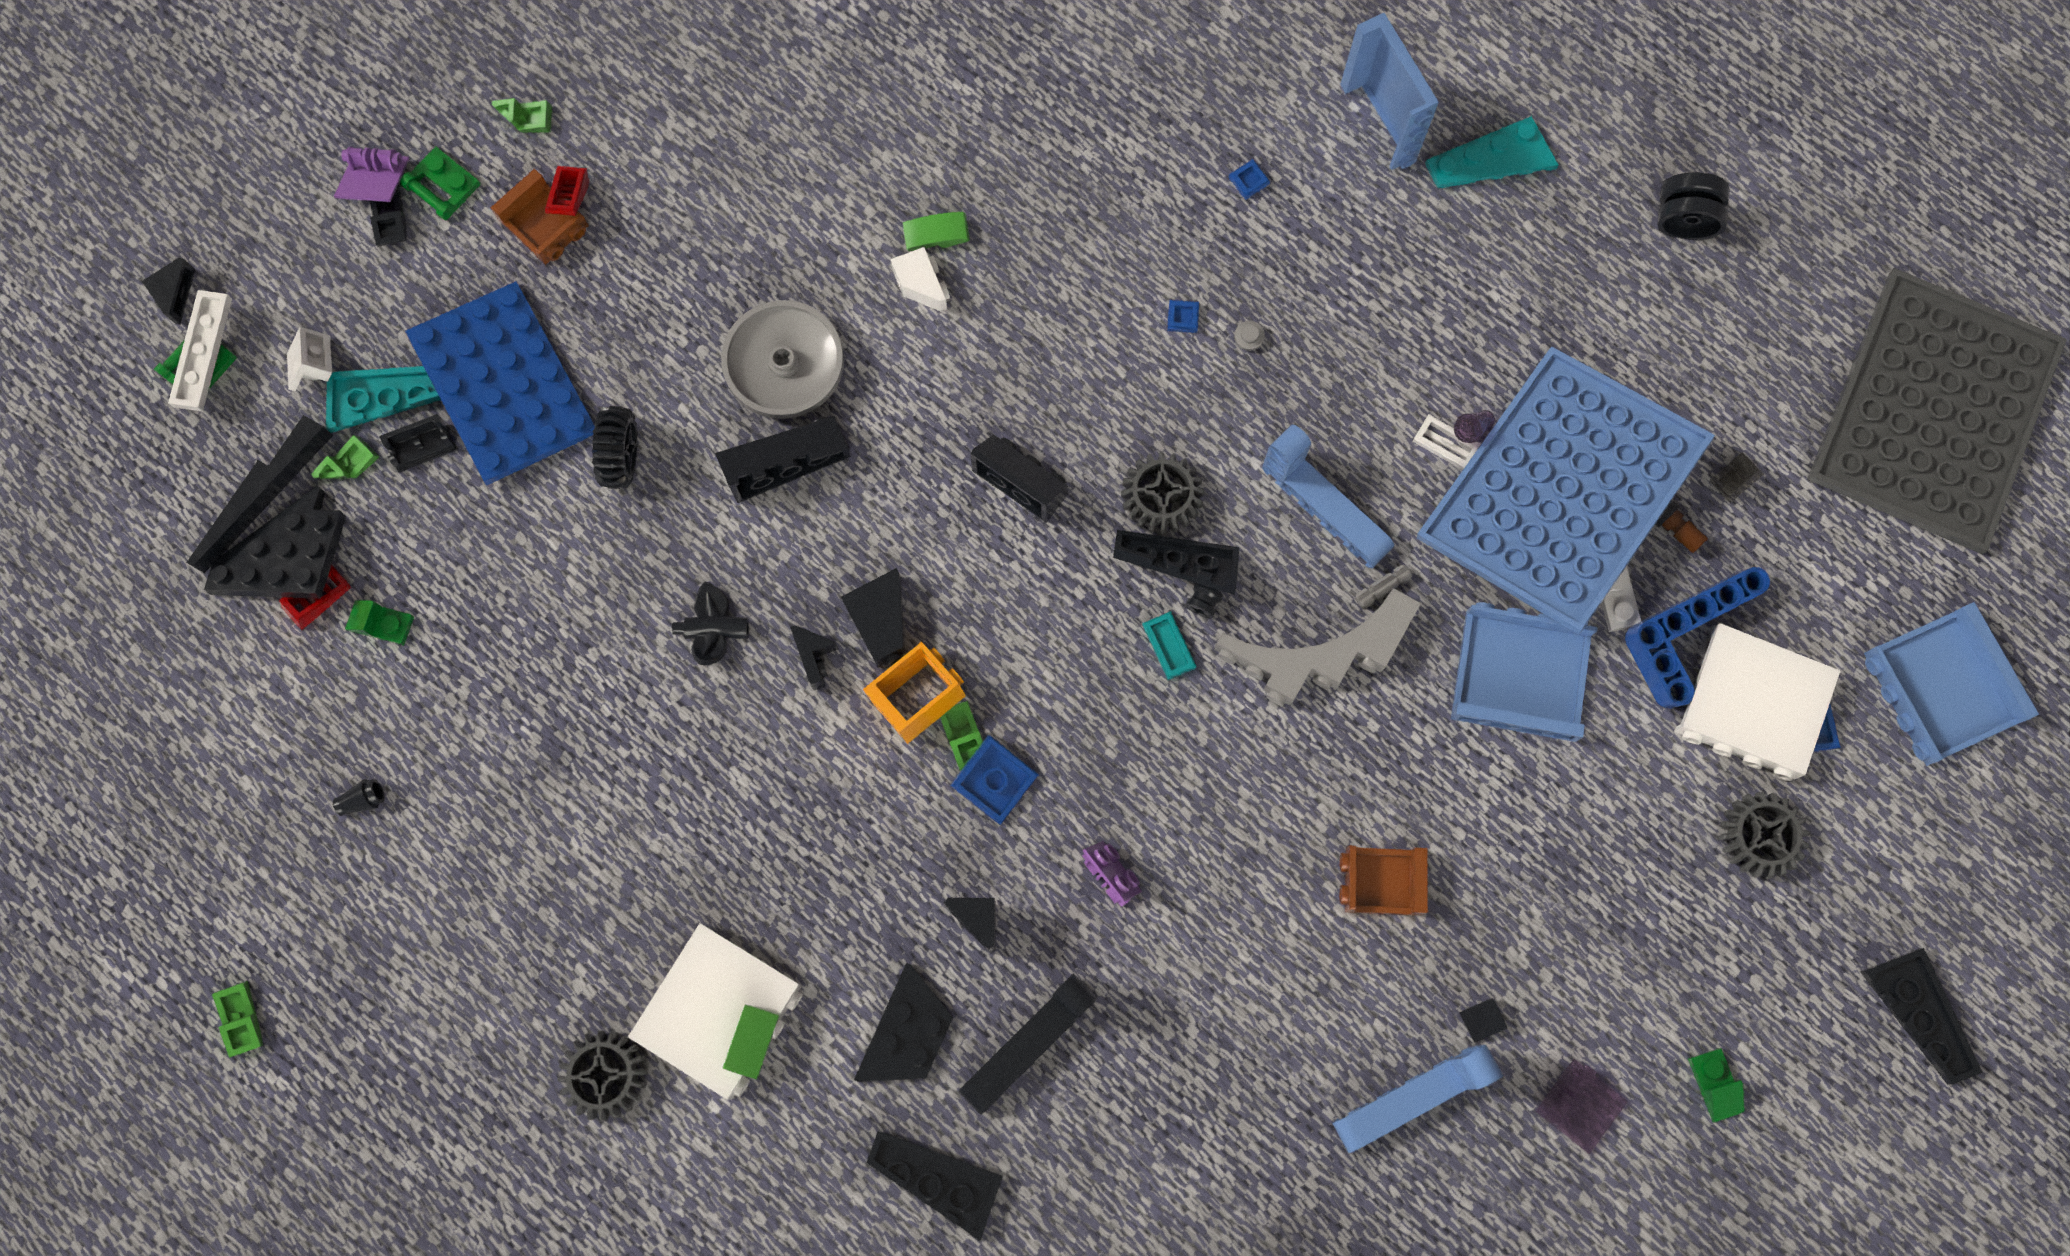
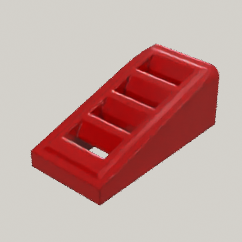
M557 166L545 207L546 214L576 216L590 183L587 168Z
M332 565L328 577L337 587L332 590L325 584L324 592L326 594L321 599L313 598L315 602L311 605L305 598L282 597L279 599L282 609L301 630L313 622L351 588L350 584ZM298 603L304 608L301 612L294 607Z

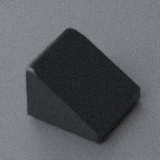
M1493 998L1459 1012L1474 1043L1507 1029V1025Z

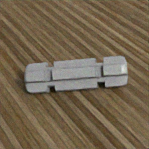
M1400 565L1393 570V574H1386L1369 585L1368 589L1364 588L1358 592L1355 599L1362 609H1367L1374 604L1375 600L1379 601L1389 595L1393 588L1398 589L1399 584L1403 586L1409 582L1412 574L1407 566Z

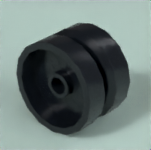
M1702 172L1682 173L1666 179L1661 185V208L1658 212V229L1669 237L1689 240H1705L1722 234L1727 226L1728 214L1726 206L1729 203V183L1719 176Z

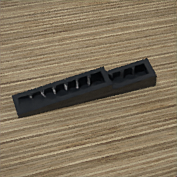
M303 415L269 465L257 460L186 563L205 574L212 566L213 561L219 558L333 435L324 426Z

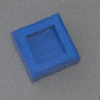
M1254 159L1230 173L1228 177L1245 200L1270 184V180Z
M1169 300L1167 331L1197 333L1199 302Z

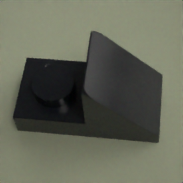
M797 625L790 627L812 689L817 690L825 687L823 678L827 677L828 674L822 658L816 660V657L838 650L837 644Z

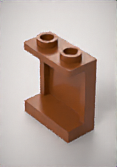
M534 168L490 208L497 219L546 265L549 261L559 259L564 252V248L569 243L580 240L589 225L579 211L576 216L546 214L545 207L551 187Z
M1349 845L1346 847V853L1340 854V872H1345V885H1340L1339 901L1340 904L1345 905V912L1423 916L1428 913V848L1404 850L1358 848L1356 845Z

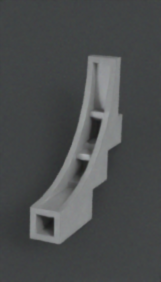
M1393 588L1380 608L1363 624L1342 637L1323 644L1297 649L1267 648L1245 643L1222 633L1214 650L1219 652L1218 657L1232 665L1237 662L1245 666V672L1258 680H1262L1263 677L1268 679L1263 690L1268 693L1267 698L1277 705L1284 706L1286 703L1291 706L1308 674L1314 677L1313 682L1316 685L1329 690L1330 687L1337 689L1354 658L1359 661L1358 665L1364 670L1375 673L1377 670L1382 673L1421 603Z

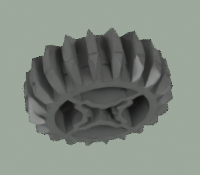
M1160 452L1158 460H1154V457L1149 453L1146 457L1147 464L1138 459L1136 461L1137 469L1129 468L1127 475L1130 478L1123 479L1122 485L1127 488L1121 491V498L1127 499L1123 503V508L1131 510L1129 513L1130 520L1140 517L1137 525L1139 528L1144 527L1147 522L1150 524V533L1155 531V526H1161L1160 532L1164 535L1167 532V526L1170 525L1172 531L1176 533L1179 530L1178 522L1182 526L1188 527L1190 524L1189 518L1196 519L1198 516L1196 509L1202 508L1203 501L1200 497L1204 496V489L1198 487L1202 484V478L1193 477L1196 473L1195 466L1186 469L1188 462L1186 458L1177 463L1175 453L1171 454L1170 460L1164 459V453ZM1157 473L1156 482L1145 485V488H1138L1144 478ZM1167 473L1178 477L1185 487L1171 482ZM1161 481L1163 482V489H1166L1167 493L1164 505L1162 504V497H1159L1158 493ZM1180 498H1188L1180 509L1168 513L1170 503L1180 501ZM1140 499H1144V502L1155 504L1158 513L1147 509Z
M1757 792L1754 797L1747 794L1742 797V801L1736 800L1732 803L1733 810L1729 809L1724 812V816L1729 821H1723L1719 826L1724 830H1728V833L1720 835L1719 839L1729 841V845L1724 847L1722 852L1728 853L1733 851L1735 855L1731 857L1729 863L1735 864L1742 861L1740 872L1745 873L1751 869V875L1754 878L1760 877L1762 873L1765 879L1774 878L1775 874L1778 877L1787 874V869L1792 871L1798 867L1796 861H1802L1806 857L1801 850L1808 849L1810 844L1802 840V837L1809 836L1810 831L1802 830L1801 825L1807 819H1797L1795 815L1798 813L1799 808L1795 806L1788 809L1789 799L1783 798L1778 802V797L1775 793L1768 794L1767 797L1764 792ZM1753 810L1766 811L1777 818L1768 822L1761 816L1757 817ZM1744 822V827L1747 829L1749 835L1748 840L1746 842H1744L1742 834ZM1772 828L1768 832L1769 836L1766 837L1768 840L1757 843L1762 838L1761 834L1764 833L1762 830ZM1784 828L1787 835V844L1784 843L1781 836ZM1761 848L1768 854H1773L1777 860H1764L1752 852Z
M599 1030L596 1040L591 1033L585 1034L586 1046L580 1040H575L573 1045L577 1050L576 1053L570 1050L565 1051L564 1055L570 1059V1063L559 1064V1068L567 1070L566 1076H558L557 1081L567 1082V1087L559 1091L560 1095H568L570 1093L572 1095L566 1101V1105L572 1107L579 1103L575 1114L582 1115L587 1110V1119L594 1120L599 1112L600 1120L607 1121L609 1110L614 1118L621 1117L619 1106L626 1111H631L633 1107L628 1099L640 1101L641 1095L634 1090L636 1087L646 1088L647 1084L645 1082L638 1081V1075L645 1076L648 1074V1070L638 1069L637 1065L644 1063L646 1058L645 1056L633 1057L640 1047L634 1044L627 1049L630 1043L628 1036L622 1037L618 1042V1032L612 1031L607 1039L605 1031ZM607 1048L619 1053L626 1064V1069H616L613 1067L610 1056H607ZM597 1050L592 1067L587 1071L579 1072L581 1063L586 1056ZM601 1067L603 1071L617 1073L616 1076H609V1079H604L605 1084H603L602 1080L588 1078L589 1075H596L597 1072H601ZM627 1079L622 1092L609 1102V1095H611L613 1084L618 1080ZM588 1082L594 1087L595 1096H598V1103L589 1100L583 1094L579 1083Z

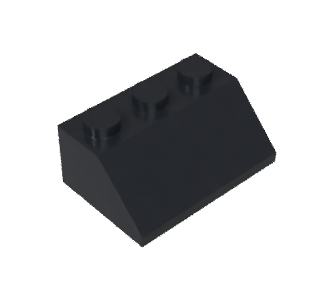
M993 434L975 447L970 453L972 472L1047 523L1068 495L1066 480L1056 472H1051L1050 474L1041 468L1042 464L1035 457L1029 454L1026 457L1016 450V445L1005 437L999 439Z

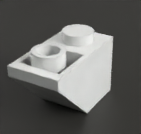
M922 247L890 259L893 273L904 297L941 312L947 310L946 300L950 298L945 282L939 283L936 277L939 269L933 255L928 257L925 248Z

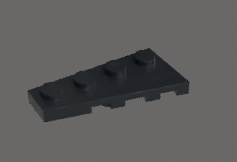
M1924 948L1916 949L1860 971L1947 1085H1953L1983 1073Z

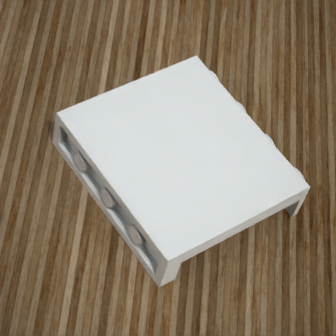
M1717 624L1710 629L1706 640L1710 643L1694 686V697L1687 705L1681 724L1676 726L1674 731L1682 734V739L1686 742L1700 745L1702 742L1712 746V751L1716 754L1726 757L1731 755L1743 759L1742 763L1751 768L1761 769L1765 767L1773 771V776L1778 779L1792 781V779L1806 775L1840 670L1724 624Z
M700 923L628 1038L725 1099L732 1100L735 1095L740 1097L750 1082L746 1076L723 1069L745 1004L779 1015L772 1036L775 1040L785 1025V1022L781 1020L788 1009L793 1011L802 998L803 994L799 992L802 985Z

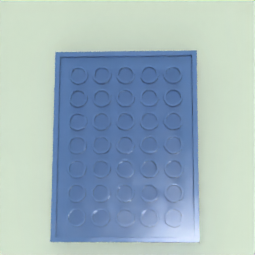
M1551 346L1420 529L1417 539L1580 635L1703 456L1715 435Z

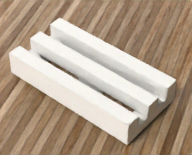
M1429 414L1413 439L1414 443L1462 470L1481 445V443ZM1431 425L1472 449L1471 452L1462 449L1447 438H1443L1427 429L1428 426ZM1423 435L1431 438L1432 440L1438 442L1439 444L1466 458V460L1461 459L1460 457L1454 455L1446 449L1424 438Z

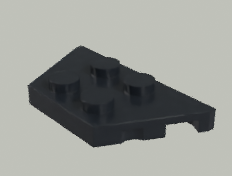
M908 963L904 966L854 1078L857 1082L926 1079L953 1020V1016Z

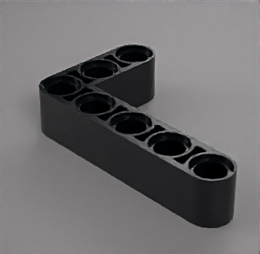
M1072 974L1052 994V998L958 1092L982 1115L1094 1004L1097 997L1075 974Z

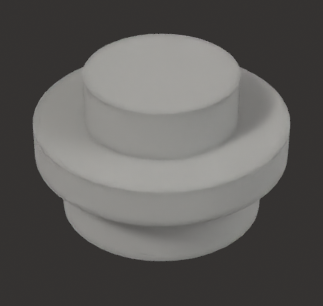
M1254 321L1240 323L1234 333L1236 344L1241 349L1247 351L1259 348L1265 337L1262 326Z

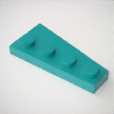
M1530 116L1426 160L1425 166L1439 189L1475 183V181L1486 179H1500L1504 176L1516 174H1531L1534 171L1555 170L1558 167V163L1533 117Z
M423 366L332 372L326 389V429L330 433L437 402L441 399Z

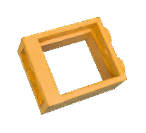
M922 642L863 689L870 701L907 744L966 697L961 688L964 681L953 668L947 671L942 665L945 663V660L934 647L929 650ZM929 665L945 683L947 688L906 721L887 697L925 666Z

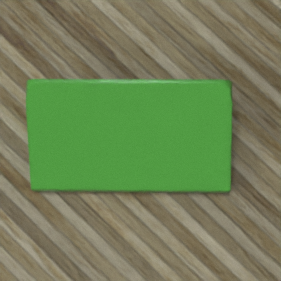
M745 1004L723 1069L757 1080L779 1015Z

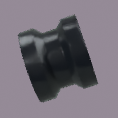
M1195 583L1193 587L1194 594L1191 598L1187 599L1185 606L1190 611L1204 618L1212 619L1215 614L1214 607L1217 603L1221 602L1223 594L1217 589Z

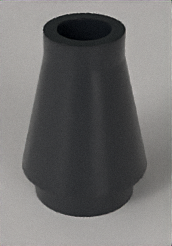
M364 779L341 796L333 799L334 810L339 816H343L349 813L376 809L380 803L384 802V791L377 780Z

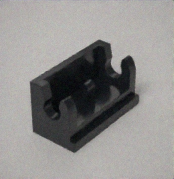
M438 414L380 436L383 446L387 448L390 454L387 456L389 461L399 473L456 451L448 426Z

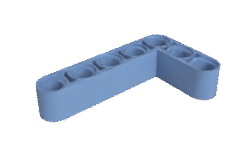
M1290 425L1269 446L1262 466L1263 471L1267 476L1271 474L1276 479L1275 483L1289 496L1293 494L1299 500L1297 503L1312 517L1314 515L1321 520L1320 524L1334 537L1338 536L1344 541L1343 545L1357 558L1360 556L1367 562L1365 565L1368 568H1374L1394 547L1392 539L1305 460L1311 446L1310 438L1298 426Z
M1487 1045L1468 1047L1462 1050L1461 1054L1455 1057L1451 1056L1433 1066L1432 1070L1418 1074L1406 1081V1084L1401 1087L1389 1090L1378 1096L1377 1100L1369 1104L1366 1103L1349 1112L1348 1116L1340 1120L1338 1118L1332 1122L1348 1153L1366 1146L1465 1090L1481 1089L1503 1077L1504 1075Z

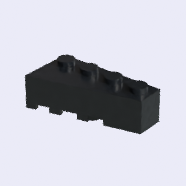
M834 416L829 418L821 417L810 424L715 453L737 503L851 457Z

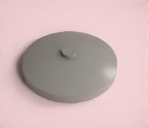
M778 300L750 309L733 324L723 343L721 366L730 391L743 406L761 416L788 419L805 415L817 409L828 400L840 382L844 367V353L839 335L825 315L801 302Z

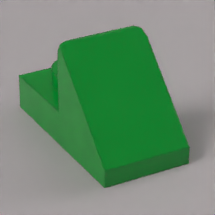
M355 600L345 630L404 646L414 616L382 607L372 600Z
M1722 1048L1688 1058L1713 1123L1744 1112L1743 1081L1733 1079Z

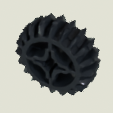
M621 406L603 407L597 414L595 429L593 430L592 464L594 465L595 479L600 487H607L608 489L628 488L633 481L636 467L638 432L635 416L629 408Z

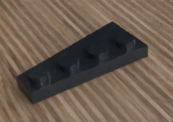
M1117 530L1113 558L1235 595L1239 547Z
M878 1130L866 1163L916 1196L923 1203L935 1209L952 1223L961 1227L978 1241H981L1003 1175Z

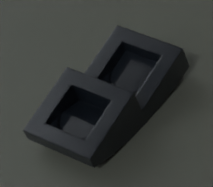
M397 187L391 202L370 201L373 215L370 217L377 247L407 241L401 193Z

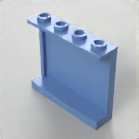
M1382 13L1357 25L1340 85L1345 94L1360 87L1364 89L1397 145L1389 166L1390 169L1393 170L1399 166L1405 169L1417 161L1418 154L1439 102L1386 14Z
M1484 602L1471 605L1466 611L1451 719L1577 742L1583 738L1585 725L1580 724L1591 636L1597 632V627L1588 626L1587 623L1580 635L1545 614H1538V616L1527 615L1525 610L1518 608H1508L1507 611L1494 609L1495 606L1493 604Z
M1975 602L1864 653L1866 657L1865 665L1868 671L1878 678L1882 685L1881 694L1887 703L1893 705L1898 714L1896 719L1899 727L1904 732H1908L1914 743L1912 745L1914 754L1919 760L1924 761L1926 766L1943 760L1945 757L2039 715Z

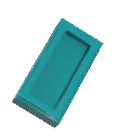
M1171 611L1142 623L1167 680L1197 668Z

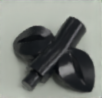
M704 582L697 592L694 603V611L697 617H685L684 622L672 623L673 635H684L685 639H694L691 650L694 660L699 665H711L724 658L727 652V640L725 637L735 639L749 638L748 617L727 616L729 603L726 596L709 582Z

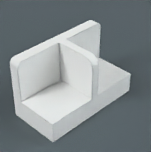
M299 327L287 353L289 390L296 391L301 378L312 381L320 379L328 382L332 374L330 335Z

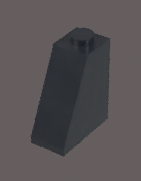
M895 568L841 596L843 604L877 668L881 665H884L885 668L891 667L905 653L902 586L899 572Z

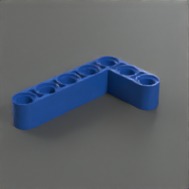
M1752 567L1737 572L1631 626L1625 634L1626 645L1652 695L1660 706L1674 708L1687 705L1692 701L1695 694L1694 686L1670 641L1767 591L1770 586V578L1764 569ZM1747 577L1752 582V589H1750L1747 585ZM1721 590L1726 594V603L1721 599ZM1694 604L1700 607V616L1696 614ZM1668 617H1671L1674 621V630L1668 625ZM1642 630L1648 634V643L1644 642L1641 637ZM1657 658L1663 663L1662 672L1656 666ZM1672 686L1675 687L1678 693L1676 700L1671 695Z

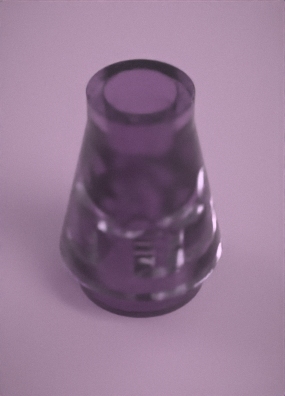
M1488 410L1462 414L1457 418L1454 425L1455 436L1465 443L1477 442L1488 428L1493 426L1495 422L1494 415Z

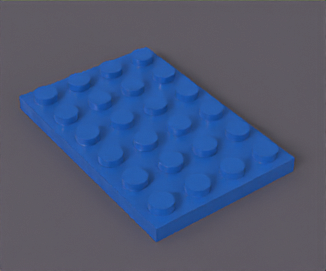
M517 281L405 331L486 486L594 435L595 425Z

